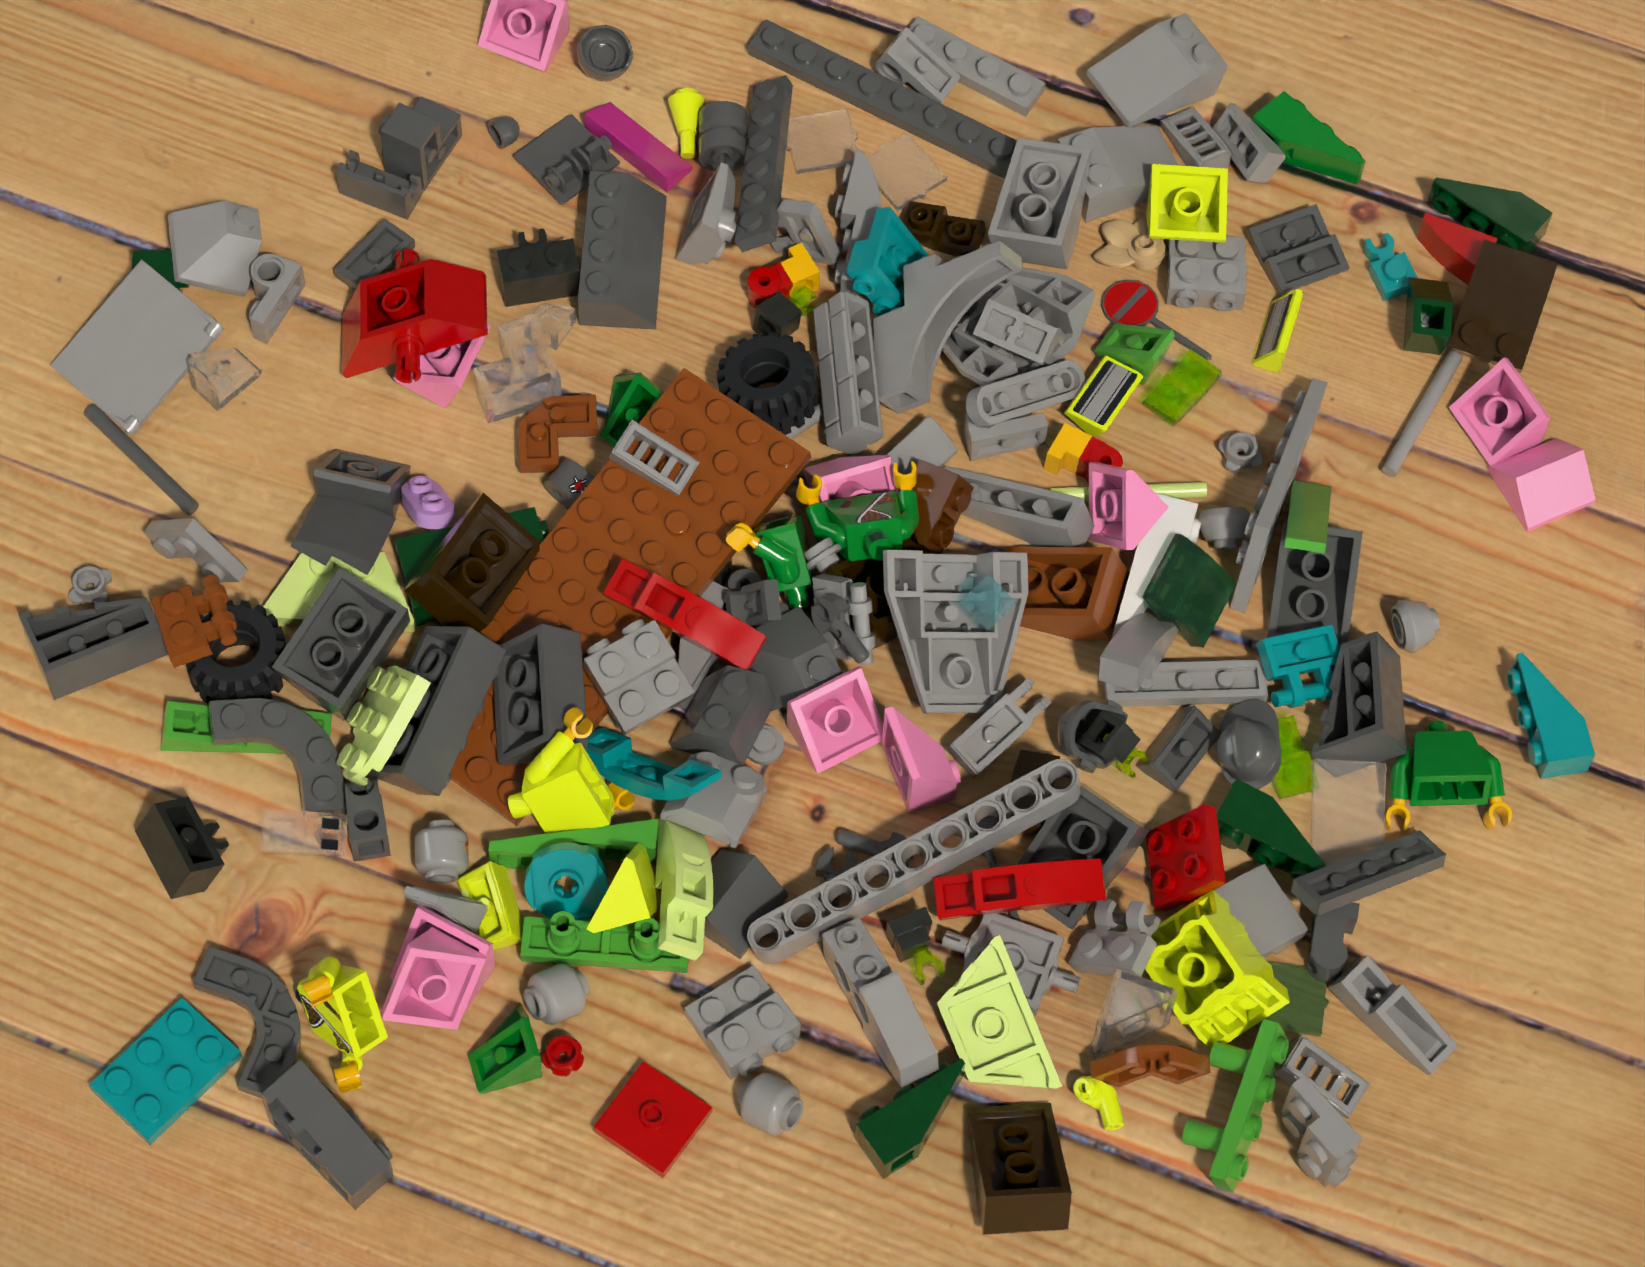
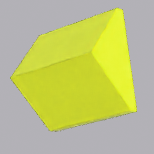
M1152 164L1146 207L1149 238L1225 243L1228 169Z
M637 843L625 857L587 927L588 931L597 933L648 919L661 905V896L659 889L655 888V876L646 846Z

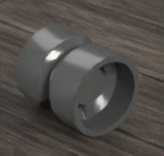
M730 101L708 103L699 112V135L701 136L699 138V162L703 167L711 171H716L721 162L727 164L731 171L738 170L744 166L747 111L743 106Z

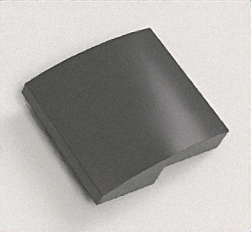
M1317 204L1251 227L1245 232L1260 265L1279 295L1350 269L1336 235L1330 236Z
M317 495L290 547L325 566L333 556L368 575L396 518L356 501Z

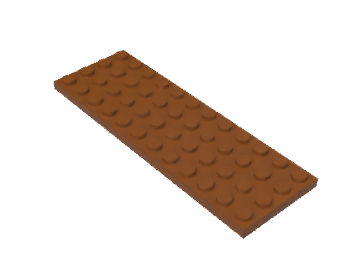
M683 368L639 422L641 426L700 462L680 495L676 496L609 459L539 545L540 551L490 624L479 633L500 646L540 624L580 632L583 666L584 659L589 657L586 651L595 643L603 639H608L610 644L624 637L622 630L639 619H643L645 624L651 622V620L614 602L603 594L622 558L652 574L654 572L701 597L737 552L726 542L727 533L738 523H746L754 530L811 459L810 451ZM634 439L627 453L633 456L641 442ZM648 447L640 461L647 465L656 450ZM662 454L654 470L661 473L669 457ZM676 462L667 478L674 482L684 465ZM658 624L667 639L672 631ZM583 668L586 718L592 722L594 731L609 710ZM492 681L484 697V707L479 715L475 717L468 732L467 744L458 754L452 767L451 780L512 824L518 826L524 817L515 819L512 816L508 805V797L522 791L524 772L530 763L508 766L498 765L494 684Z

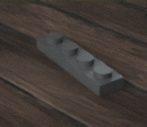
M1417 831L1295 878L1291 892L1316 916H1319L1439 869L1444 865L1446 854L1425 834Z

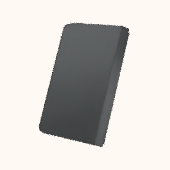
M1195 705L1180 708L1137 762L1136 766L1170 791L1176 792L1217 740L1221 732Z

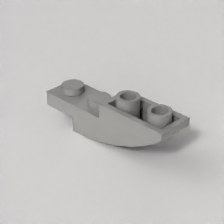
M856 150L853 165L846 163L842 186H846L847 191L845 196H838L835 209V217L841 218L840 233L845 234L842 251L847 252L845 261H838L834 283L841 284L840 292H847L854 296L857 295L853 288L854 280L846 272L848 262L851 258L855 242L869 238L876 210L882 208L878 183L872 166L864 151Z

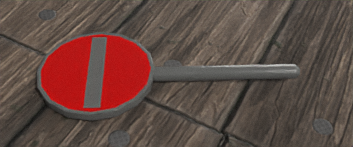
M1123 280L1107 288L1102 299V310L1105 317L1112 324L1146 326L1148 323H1151L1157 328L1170 329L1174 332V339L1205 360H1211L1212 355L1155 317L1158 313L1159 300L1156 292L1149 285L1138 280Z

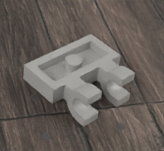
M781 198L780 206L777 209L779 214L778 227H782L787 236L783 238L777 237V240L771 243L775 252L788 253V248L802 242L814 262L835 265L841 256V252L816 204L805 200L794 201Z
M1112 899L1098 902L1094 911L1096 927L1095 929L1084 930L1069 961V965L1078 973L1141 978L1157 945L1152 939L1151 934L1157 930L1161 920L1157 916L1145 915L1148 909L1145 902L1131 901L1126 914L1113 912L1116 903ZM1126 924H1127V927H1128L1127 931H1126V932H1120L1121 930L1124 929V927H1125Z

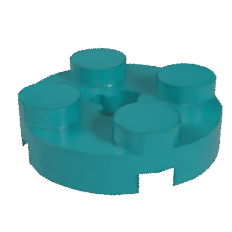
M569 842L553 844L537 850L532 856V861L525 875V895L529 905L534 910L536 907L540 913L546 915V918H552L553 914L559 911H566L571 913L575 920L586 921L598 909L608 890L607 869L598 857L597 851L589 845ZM563 876H570L571 879H575L578 883L572 884L571 891H564L562 885H555V881L561 880Z

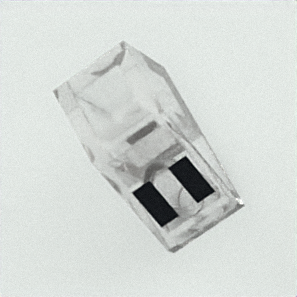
M263 810L261 852L269 855L346 857L348 815L309 811Z

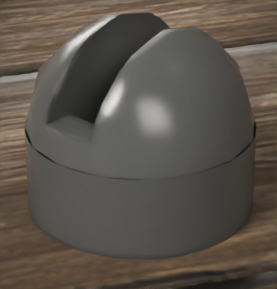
M501 116L488 122L490 135L500 149L512 145L518 139L520 128L518 122L513 117Z

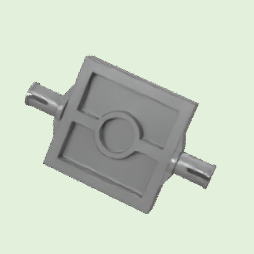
M997 913L984 915L979 928L971 935V938L949 930L945 933L941 947L964 954V968L961 975L986 949L990 941L994 937L1001 935L1034 1016L1038 1012L1043 996L1050 990L1052 985L1070 991L1073 994L1077 991L1081 977L1058 970V956L1064 941V937Z

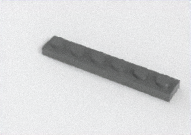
M786 75L772 80H765L753 86L735 243L742 252L777 240L779 221L777 209L781 202L793 84Z

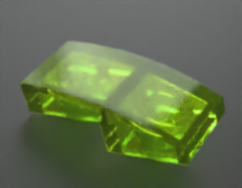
M1190 349L1171 374L1168 375L1166 373L1142 404L1174 427L1222 376L1221 370Z
M1294 715L1278 718L1281 765L1277 775L1271 782L1279 800L1319 790L1309 750L1304 751Z

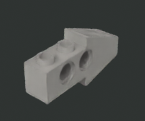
M860 917L823 933L825 962L862 1021L863 1031L867 1039L899 1085L903 1087L939 1070L938 1052L897 970L892 971Z

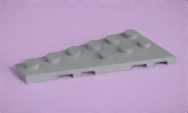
M1312 378L1308 391L1300 390L1293 409V412L1297 413L1298 416L1290 414L1283 436L1289 439H1280L1274 456V461L1279 462V464L1271 462L1264 485L1269 486V489L1261 487L1254 507L1256 512H1251L1244 535L1250 539V542L1243 540L1236 559V563L1242 565V569L1230 606L1232 610L1244 614L1246 612L1253 586L1257 582L1266 552L1269 549L1287 500L1288 491L1295 478L1303 451L1306 448L1328 382Z

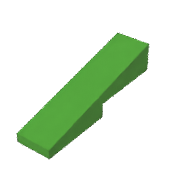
M1292 481L1285 533V548L1325 553L1332 486Z
M167 701L163 716L160 751L285 754L276 747L263 743L213 745L207 705ZM301 710L312 717L330 737L331 713Z
M659 819L494 840L489 842V859L509 869L527 870L532 861V856L537 850L553 844L569 842L593 847L602 861L623 862L637 843L646 846L651 865H656Z

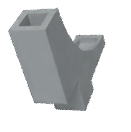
M1001 241L986 244L983 248L968 254L956 256L948 262L938 255L932 254L923 256L919 260L903 266L905 306L891 309L888 313L873 318L874 355L879 401L897 414L930 402V390L935 367L954 327L968 309L988 290L1009 276L1022 271V257Z

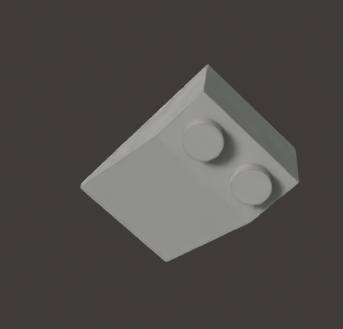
M1184 13L1155 24L1090 67L1086 75L1124 124L1130 127L1215 95L1228 65L1189 16Z
M1157 125L1091 127L1059 138L1057 142L1058 144L1091 148L1092 155L1081 212L1085 223L1147 202L1152 164L1178 165Z
M1018 137L988 231L990 243L1001 241L1020 255L1024 263L1068 269L1079 230L1092 155L1091 148Z

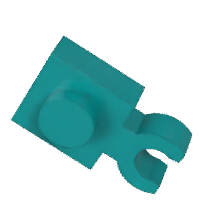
M1389 233L1383 234L1382 245L1384 248H1376L1370 238L1365 240L1363 248L1365 256L1372 261L1369 264L1368 272L1383 301L1407 294L1409 277L1418 278L1405 252L1394 255V239Z

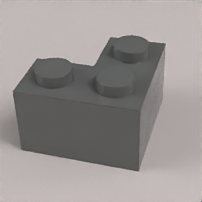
M420 97L413 108L398 103L392 114L384 116L378 130L381 136V155L384 159L385 171L409 181L411 174L420 176L421 184L425 191L462 137L460 114L424 97Z

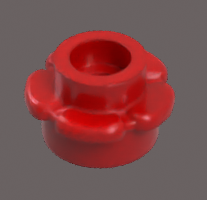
M557 1036L548 1042L547 1048L542 1054L543 1064L546 1068L552 1069L554 1075L560 1077L569 1076L571 1071H578L583 1065L584 1055L581 1054L582 1046L574 1038ZM563 1053L568 1056L565 1060L559 1058Z

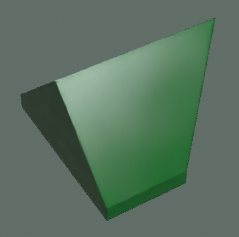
M641 372L614 377L605 427L599 436L612 447H615L631 420L639 424L664 391Z
M519 1002L487 1041L468 1054L479 1093H488L543 1077L541 1057L530 1019L521 1002Z

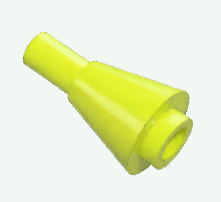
M691 88L679 89L668 98L678 135H680L681 157L684 159H691L696 156L695 135L699 127V112L705 102V97Z

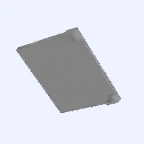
M141 259L50 366L122 426L126 433L134 436L225 328L222 327L219 321H215Z

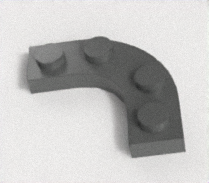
M249 698L210 701L208 709L213 745L255 742L270 744L283 751L295 765L299 777L303 817L345 813L346 801L341 766L337 765L339 757L337 750L325 730L312 717L294 706L271 699Z
M209 946L194 978V989L234 1002L246 1009L254 1019L257 1028L254 1048L237 1086L239 1091L263 1099L261 1093L297 1062L301 1047V1025L295 1003L283 982L267 968L249 959Z

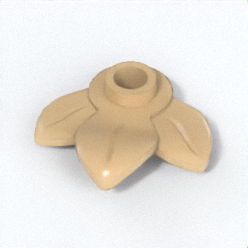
M1141 218L1134 224L1125 220H1112L1102 225V234L1109 244L1096 252L1094 259L1102 264L1117 268L1133 264L1139 269L1151 270L1161 264L1166 254V248L1161 239L1149 238L1146 218Z

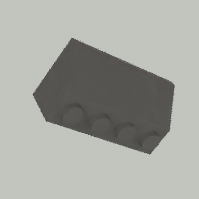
M590 171L578 293L579 325L656 330L667 196L629 173Z
M426 626L406 670L431 682L382 770L378 772L371 769L367 775L415 794L440 796L442 790L451 779V770L458 754L467 744L468 732L473 721L484 707V697L488 688L500 672L501 660L506 650L471 627Z

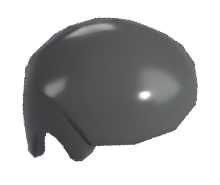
M609 25L587 29L577 45L576 52L579 66L588 77L600 82L612 81L622 76L633 59L630 40L620 29Z

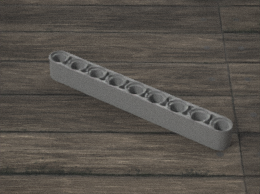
M1066 759L1050 761L756 919L751 923L747 933L748 942L754 955L765 964L779 963L822 940L823 933L855 918L860 917L861 919L932 881L933 878L947 873L1073 805L1081 795V784L1077 768ZM1059 777H1066L1072 781L1070 786L1062 790L1053 788L1051 784ZM1027 796L1036 800L1030 808L1019 809L1015 807L1016 801L1021 797ZM994 816L999 819L997 825L993 828L983 829L978 826V823L984 817ZM954 835L962 838L960 845L955 848L948 849L942 846L944 839ZM921 855L926 858L924 864L918 868L905 866L907 859L911 856ZM876 875L889 877L887 884L883 887L872 888L869 886L870 880ZM842 894L852 896L850 904L846 907L836 908L832 906V902L837 896ZM812 914L815 916L813 924L809 927L799 928L795 926L797 919L801 915ZM770 933L778 935V940L773 946L768 948L759 946V941L764 935Z

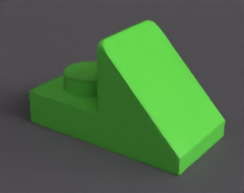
M1115 323L1097 346L1095 352L1100 360L1104 356H1108L1122 364H1129L1132 369L1143 375L1140 383L1145 385L1164 360L1175 334L1170 329Z

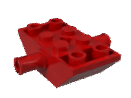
M403 249V262L402 252L398 251L394 257L395 270L361 280L342 315L343 376L349 378L396 363V379L402 383L410 384L412 383L411 371H413L415 382L421 378V355L488 335L485 273L480 270L434 259L419 262V254L412 249Z

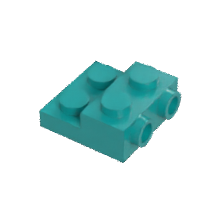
M891 207L880 208L876 210L869 238L855 242L846 272L854 280V290L866 295L871 303H873L872 310L874 314L880 316L888 313L891 309L905 306L903 266L919 260L921 257L928 255V253Z

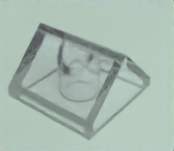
M1116 969L1097 1021L1090 1050L1093 1058L1095 1059L1110 1050L1120 1048L1167 1027L1177 998L1175 990L1172 987Z

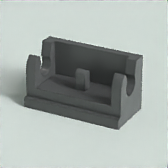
M349 150V164L340 163L336 169L339 193L408 220L424 192L420 176L411 174L409 181L360 162L359 153Z

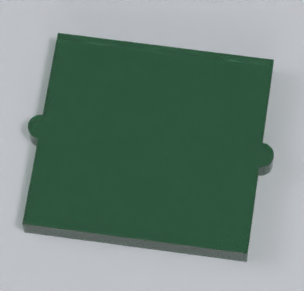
M1268 962L1272 965L1274 978L1288 989L1290 1003L1265 1019L1278 1022L1285 1032L1321 1037L1324 1009L1329 1004V1000L1325 998L1327 982L1315 979L1310 974L1308 967ZM1262 1021L1253 1027L1260 1028Z

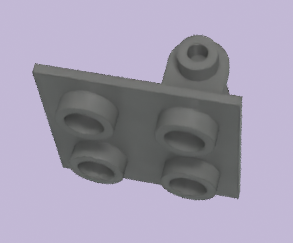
M572 114L514 154V158L561 205H564L589 187L590 171L609 172L620 164V161L609 151L612 148L609 138L605 135L594 137Z

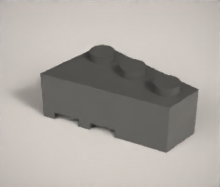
M146 597L95 603V609L70 611L69 607L56 608L55 614L32 616L31 612L18 613L28 643L54 700L168 655L160 626Z
M1378 631L1341 644L1329 687L1333 691L1329 709L1323 710L1320 719L1324 724L1319 743L1313 744L1311 755L1334 778L1407 753L1400 655Z
M301 1059L261 1093L270 1123L355 1210L394 1176L390 1162L393 1156L378 1139L372 1141L363 1131L364 1127L359 1119L351 1111L345 1110L340 1105L332 1092L319 1081Z

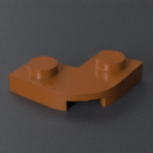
M596 395L547 397L542 399V404L531 410L524 419L521 418L519 423L520 473L554 472L559 466L558 438L597 436Z
M1153 1044L1128 1049H1113L1106 1053V1057L1090 1062L1092 1079L1103 1081L1116 1087H1121L1148 1076H1154L1178 1085L1211 1073L1209 1057L1191 1051V1048L1188 1046Z

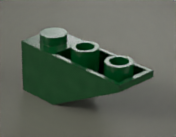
M1438 177L1433 181L1427 201L1439 213L1450 216L1463 226L1497 238V244L1525 253H1529L1545 235L1553 214L1522 192Z
M1238 779L1234 781L1217 812L1219 836L1223 846L1230 849L1238 848L1252 855L1259 864H1265L1269 868L1276 867L1290 874L1293 880L1326 867V864L1272 796Z
M962 1058L951 1065L949 1062L940 1064L939 1070L929 1074V1079L916 1087L914 1084L903 1087L894 1095V1101L881 1109L879 1106H874L858 1118L859 1123L856 1124L855 1140L883 1179L919 1157L963 1079L965 1062Z

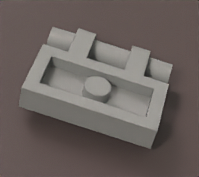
M824 573L812 577L815 605L821 603L818 600L819 597L829 593L843 597L850 608L845 614L846 622L870 654L864 662L858 664L866 665L873 663L872 649L876 646L875 634L870 632L869 614L873 609L872 599L867 597L866 583H852L850 578ZM830 631L822 634L835 658L845 660L853 658L834 632Z

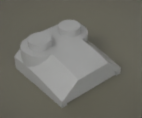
M723 162L719 164L714 174L696 197L676 259L687 264H708L712 258L716 260L720 258L726 241L731 242L737 229L736 211L733 210L736 180L727 164Z
M712 752L695 753L687 761L691 759L721 770L722 778L692 796L679 800H668L661 812L660 819L677 823L727 843L730 847L736 849L765 801L768 788L765 786L763 777L750 767L740 765Z

